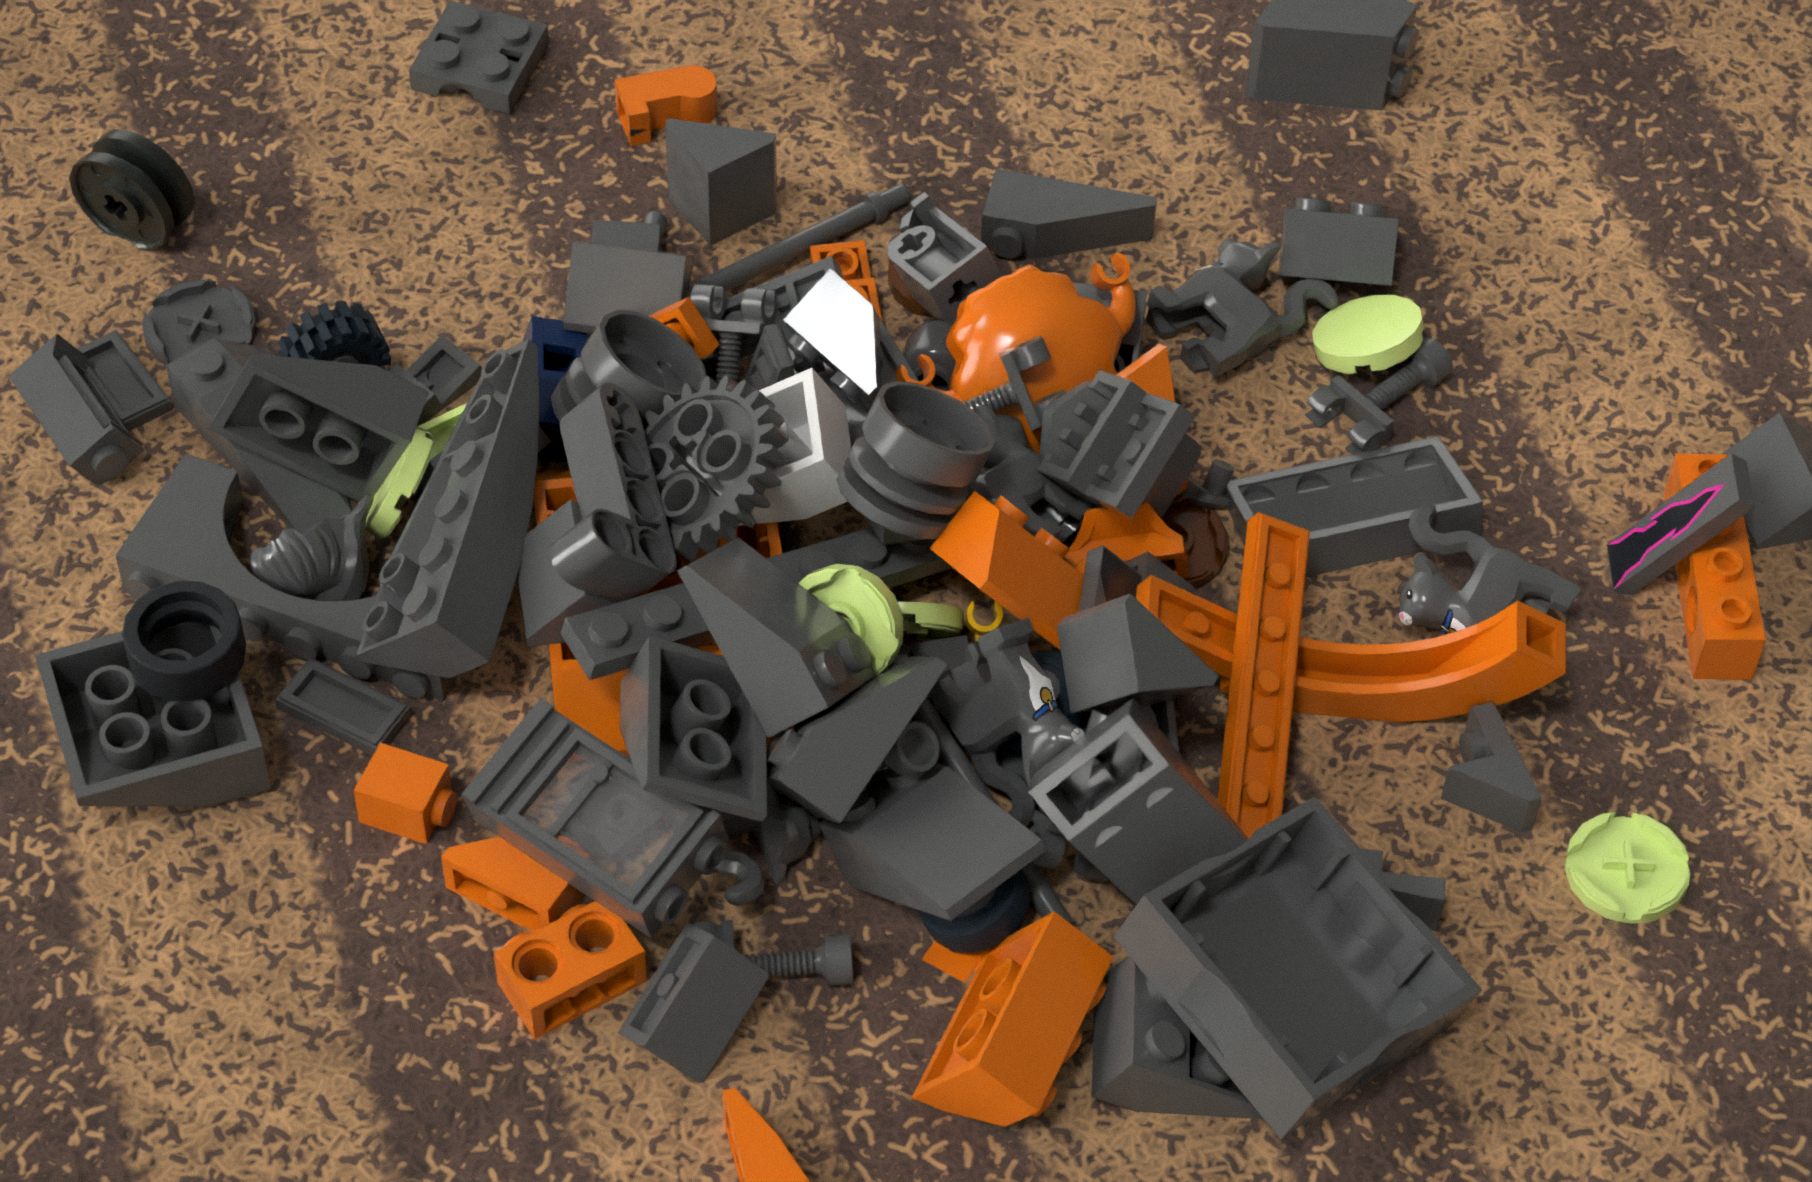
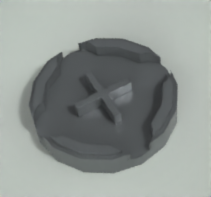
M201 279L179 283L161 292L152 301L153 308L148 312V315L145 312L142 327L146 348L158 362L168 365L214 338L252 345L257 330L252 303L241 290L230 285V290L217 287L216 281Z

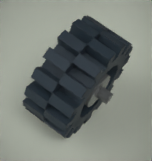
M336 301L334 310H330L327 303L318 305L319 313L311 316L308 310L299 315L303 323L297 325L291 322L286 328L289 337L281 336L279 341L282 350H279L278 354L282 357L376 365L386 370L384 365H391L389 346L373 314L368 309L364 311L362 305L355 302L349 308L346 301Z

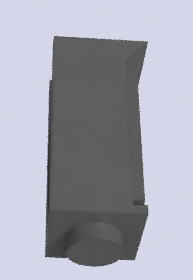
M56 334L12 372L9 378L68 465L99 486L122 473L126 466L140 455L144 449L132 440V435L86 371L88 357L60 335Z

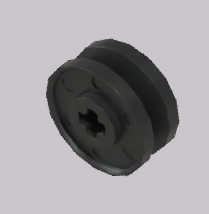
M113 129L103 134L94 143L92 152L81 157L73 165L69 176L72 194L82 211L100 230L111 236H118L128 240L146 251H152L161 247L170 238L173 228L182 224L191 215L195 205L193 187L183 169L157 144L130 130Z

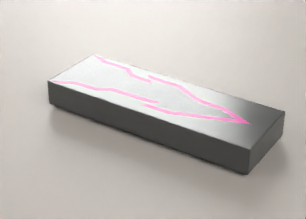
M1731 453L1609 542L1606 546L1613 591L1619 594L1633 595L1755 508L1746 460Z

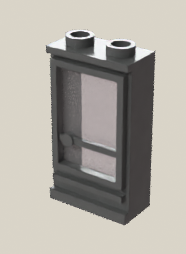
M542 698L538 700L461 794L476 822L650 938L655 935L663 923L669 925L678 918L687 903L689 890L702 874L709 875L719 866L726 854L727 842L729 841L721 815L718 812L710 811L700 805L643 791L630 758L557 712L553 705Z

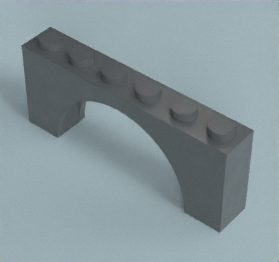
M185 454L115 555L123 588L136 600L161 585L175 581H201L221 589L235 602L242 621L245 639L260 641L262 638L285 645L293 655L301 659L308 660L310 657L313 659L319 657L339 664L347 674L358 679H367L370 676L393 683L401 693L411 698H422L424 695L443 701L459 676L444 678L365 663L356 655L364 634L362 624L367 613L373 607L376 596L333 602L304 599L276 590L252 575L240 563L230 547L234 524L244 506L238 471Z

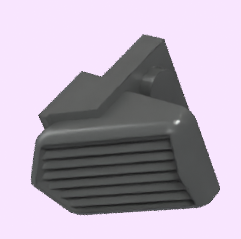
M1099 370L1092 381H1085L1045 407L1040 441V457L1042 462L1037 470L1078 497L1131 519L1139 507L1146 501L1162 519L1201 455L1200 445L1186 434L1196 416L1178 403L1145 392L1131 380Z

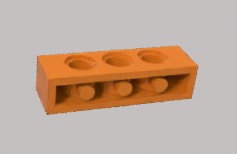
M1675 453L1664 491V500L1667 501L1730 454ZM1743 515L1675 564L1693 679L1752 680L1766 642Z

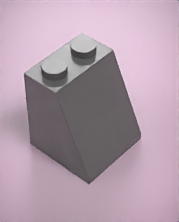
M1271 0L1254 23L1245 96L1263 101L1382 111L1392 95L1398 98L1403 96L1412 76V68L1407 67V61L1414 51L1419 37V30L1413 28L1417 5L1406 0Z

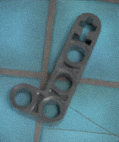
M605 383L564 415L560 421V432L582 520L552 543L549 552L553 567L568 584L618 603L647 593L675 571L677 562L638 409L631 397L622 388L612 383Z

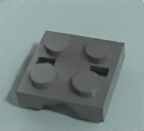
M449 1L409 69L411 90L439 96L441 91L454 94L456 89H464L472 95L473 99L481 101L483 108L511 114L549 45L548 25ZM504 55L520 58L519 62L511 61Z

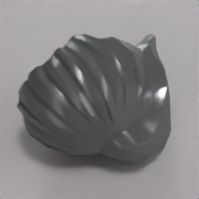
M371 494L365 495L350 513L336 519L325 518L322 522H316L313 527L306 531L300 532L292 528H286L282 530L278 538L272 540L266 547H259L253 550L250 554V565L256 578L276 590L304 599L332 602L359 599L366 590L370 569L366 549L365 524L366 517L374 501V496Z

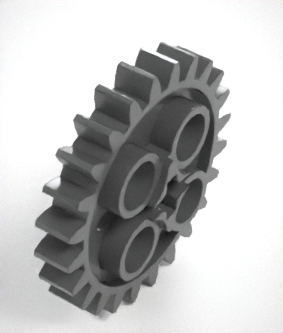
M727 375L722 378L719 384L709 376L704 377L699 392L689 383L683 385L681 399L677 402L668 394L663 397L664 411L660 415L649 410L645 413L649 426L644 431L675 555L677 558L680 554L689 562L695 560L699 548H702L708 554L716 550L718 539L724 537L729 542L736 539L735 527L740 523L753 528L755 522L750 512L755 506L769 508L771 503L763 496L766 488L781 486L782 481L772 473L773 469L788 463V458L778 450V448L789 441V436L779 429L785 420L774 410L776 405L747 381L742 380L740 383H736ZM678 442L692 452L693 458L724 487L722 495H719L707 484L706 479L676 451L675 446Z

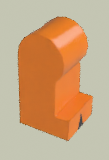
M697 65L683 66L615 79L616 111L630 146L650 143L651 131L664 129L667 118L708 124L717 114L716 77L705 67Z

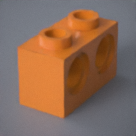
M596 901L588 905H576L568 909L558 920L532 933L518 934L511 938L503 948L494 952L497 983L534 1039L647 982L645 950L625 921ZM592 947L606 948L600 952L585 951ZM540 975L550 977L543 981L529 980L532 977Z

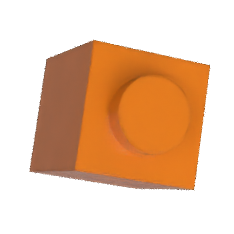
M383 743L378 745L354 789L360 823L424 844L429 842L437 826L444 828L449 824L457 804V793L452 791L449 764Z

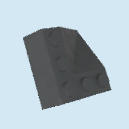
M182 622L168 626L155 635L148 645V650L152 655L166 660H187L201 656L214 647L221 637V632L218 628L203 622ZM122 631L35 655L78 806H214L271 789L263 745L239 673L230 684L214 695L194 701H168L148 693L134 680L123 643Z

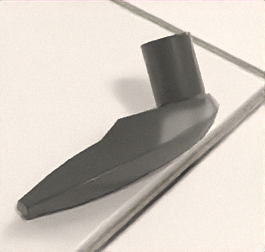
M1214 459L1204 482L1188 476V488L1178 495L1191 499L1189 503L1193 506L1206 509L1208 507L1210 509L1229 508V498L1224 492L1233 474L1234 467L1225 461Z

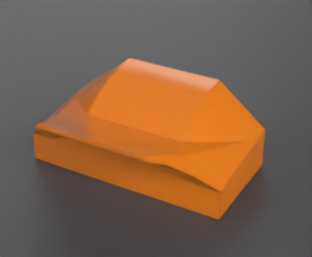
M1147 501L1139 507L1132 519L1104 507L1087 509L1077 537L1069 547V552L1065 555V561L1075 568L1081 559L1086 561L1087 552L1102 545L1124 562L1148 551L1180 577H1190L1188 555L1183 536L1170 529Z

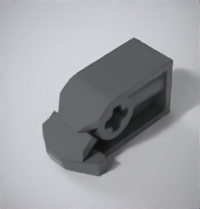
M923 192L910 202L913 209L902 217L900 231L902 233L889 242L887 255L913 299L938 320L945 321L949 326H953L957 319V310L960 302L964 301L969 294L984 288L1004 275L989 248L939 210L932 202L930 196Z

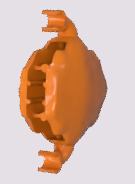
M1115 253L1111 256V263L1117 271V279L1107 277L1099 263H1096L1091 268L1090 278L1095 287L1103 291H1111L1112 300L1107 308L1096 300L1078 295L1073 282L1067 275L1056 272H1042L1030 264L1013 271L1009 275L1000 277L984 288L969 294L964 301L960 302L957 310V319L946 338L947 348L956 361L950 379V390L939 391L960 402L965 401L967 403V399L970 398L972 400V397H977L979 394L983 396V392L988 393L990 389L994 391V388L997 387L999 389L1000 385L1005 387L1009 377L998 353L1038 336L1043 337L1051 358L1036 366L1019 371L1032 403L1057 391L1064 390L1068 392L1085 381H1092L1099 370L1114 375L1118 374L1114 363L1122 338L1130 331L1136 314L1135 293L1128 279L1131 268L1129 260L1121 253ZM920 354L917 357L918 366L924 374L922 381L913 380L908 375L906 367L902 364L896 370V381L912 382L937 389L931 383L935 376V365L927 355ZM1011 403V406H1006V409L1000 408L998 412L995 410L996 414L1019 418L1022 421L1023 431L1029 446L1040 455L1042 427L1031 431L1021 406L1018 404L1013 405Z

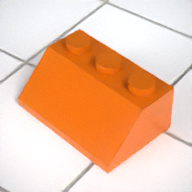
M974 490L930 549L1018 619L1023 620L1029 617L1033 630L1061 651L1057 626L1064 617L1079 611L1086 561L1081 559L1074 568L1063 559L1070 550L1066 545L1042 527L1035 536L1023 528L1030 518L1001 495L992 504Z
M1055 911L1009 935L996 946L987 949L911 1098L945 1112L1002 1127L1009 1126L1029 1116L1037 1117L1042 1114L1056 1095L1057 1085L1053 1082L1061 1065L1071 1058L1081 1043L1082 1033L1078 1030L1086 1013L1098 1004L1105 993L1107 983L1103 981V978L1114 956Z

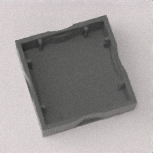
M1315 796L1257 829L1237 849L1218 857L1205 859L1143 895L1113 936L1280 1139H1283L1440 1035L1457 1020L1482 991L1479 985L1428 926L1406 908L1391 892L1371 860Z

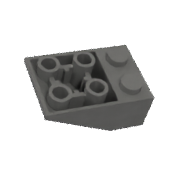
M1134 697L1035 772L1028 793L1065 838L1136 905L1143 895L1205 859L1218 857L1237 849L1249 839Z
M1129 956L1104 976L1103 981L1107 983V987L1101 1000L1094 1007L1093 1098L1135 1112L1264 1119Z

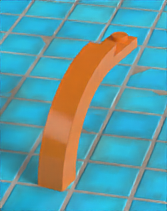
M1153 575L1148 576L1137 585L1136 599L1205 664L1221 675L1220 691L1229 695L1237 614ZM1517 600L1496 615L1478 624L1450 634L1424 640L1392 644H1347L1299 637L1292 712L1402 723L1464 715L1469 713L1471 706L1492 701L1495 706L1538 690L1566 674V623Z

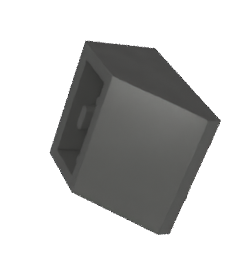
M1296 197L1295 207H1282L1278 274L1281 276L1392 286L1399 219L1386 216L1387 206L1379 204L1350 202L1349 212L1330 211L1331 201Z

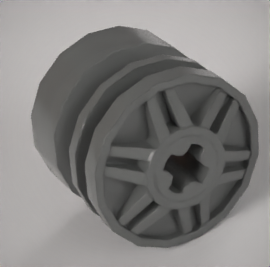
M615 310L603 316L586 341L581 351V357L574 359L566 375L557 384L551 396L553 412L560 422L564 415L602 384L612 383L622 388L631 397L638 409L643 430L645 431L649 426L645 413L649 410L660 415L664 411L663 397L668 394L677 402L681 399L683 385L689 383L699 392L704 377H706L704 364L694 349L677 332L660 321L636 311Z
M894 381L882 385L862 425L864 436L856 438L848 454L849 457H847L836 480L840 492L852 507L871 521L893 532L913 538L938 539L965 503L969 494L967 485L975 483L992 450L995 439L991 428L985 421L959 400L924 385Z

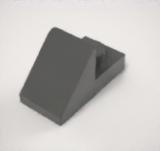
M1494 702L1471 706L1465 731L1459 737V747L1464 762L1455 764L1447 770L1441 799L1519 832L1533 830L1541 796Z

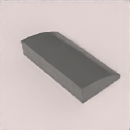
M1439 436L1230 480L1224 492L1229 498L1230 507L1228 510L1244 547L1247 521L1257 512L1310 531L1305 577L1423 552L1424 550L1414 541L1408 525L1414 510L1428 503L1436 506L1435 518L1431 524V528L1435 532L1444 534L1468 530L1481 536L1483 501Z

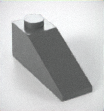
M996 168L982 214L981 241L996 255L1003 258L1021 256L1036 259L1152 240L1157 197Z

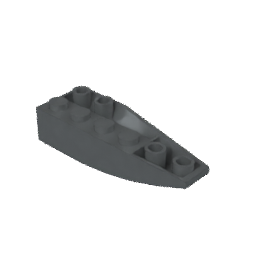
M530 339L507 350L500 349L494 352L483 365L481 376L390 558L380 571L379 581L381 584L374 605L363 621L362 629L364 634L356 655L365 663L452 678L490 662L521 564L525 535H527L533 503L538 460L539 379L537 345Z

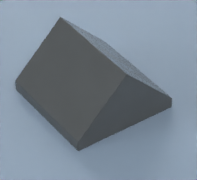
M667 118L665 132L668 199L710 246L775 215L777 208L776 133Z
M573 241L563 330L593 333L603 316L615 310L636 311L649 316L687 298L694 267V256Z
M1779 412L1722 453H1732L1747 462L1755 508L1746 513L1744 518L1747 533L1756 550L1812 540V433Z
M571 499L525 535L524 550L517 576L527 647L565 643L560 634L565 618L615 604V602L573 587L559 576L553 567L549 552L552 543L582 520L578 503Z
M1131 593L1066 616L1057 626L1071 714L1092 712L1093 709L1102 711L1117 710L1133 697L1141 707H1146L1213 686L1219 677Z

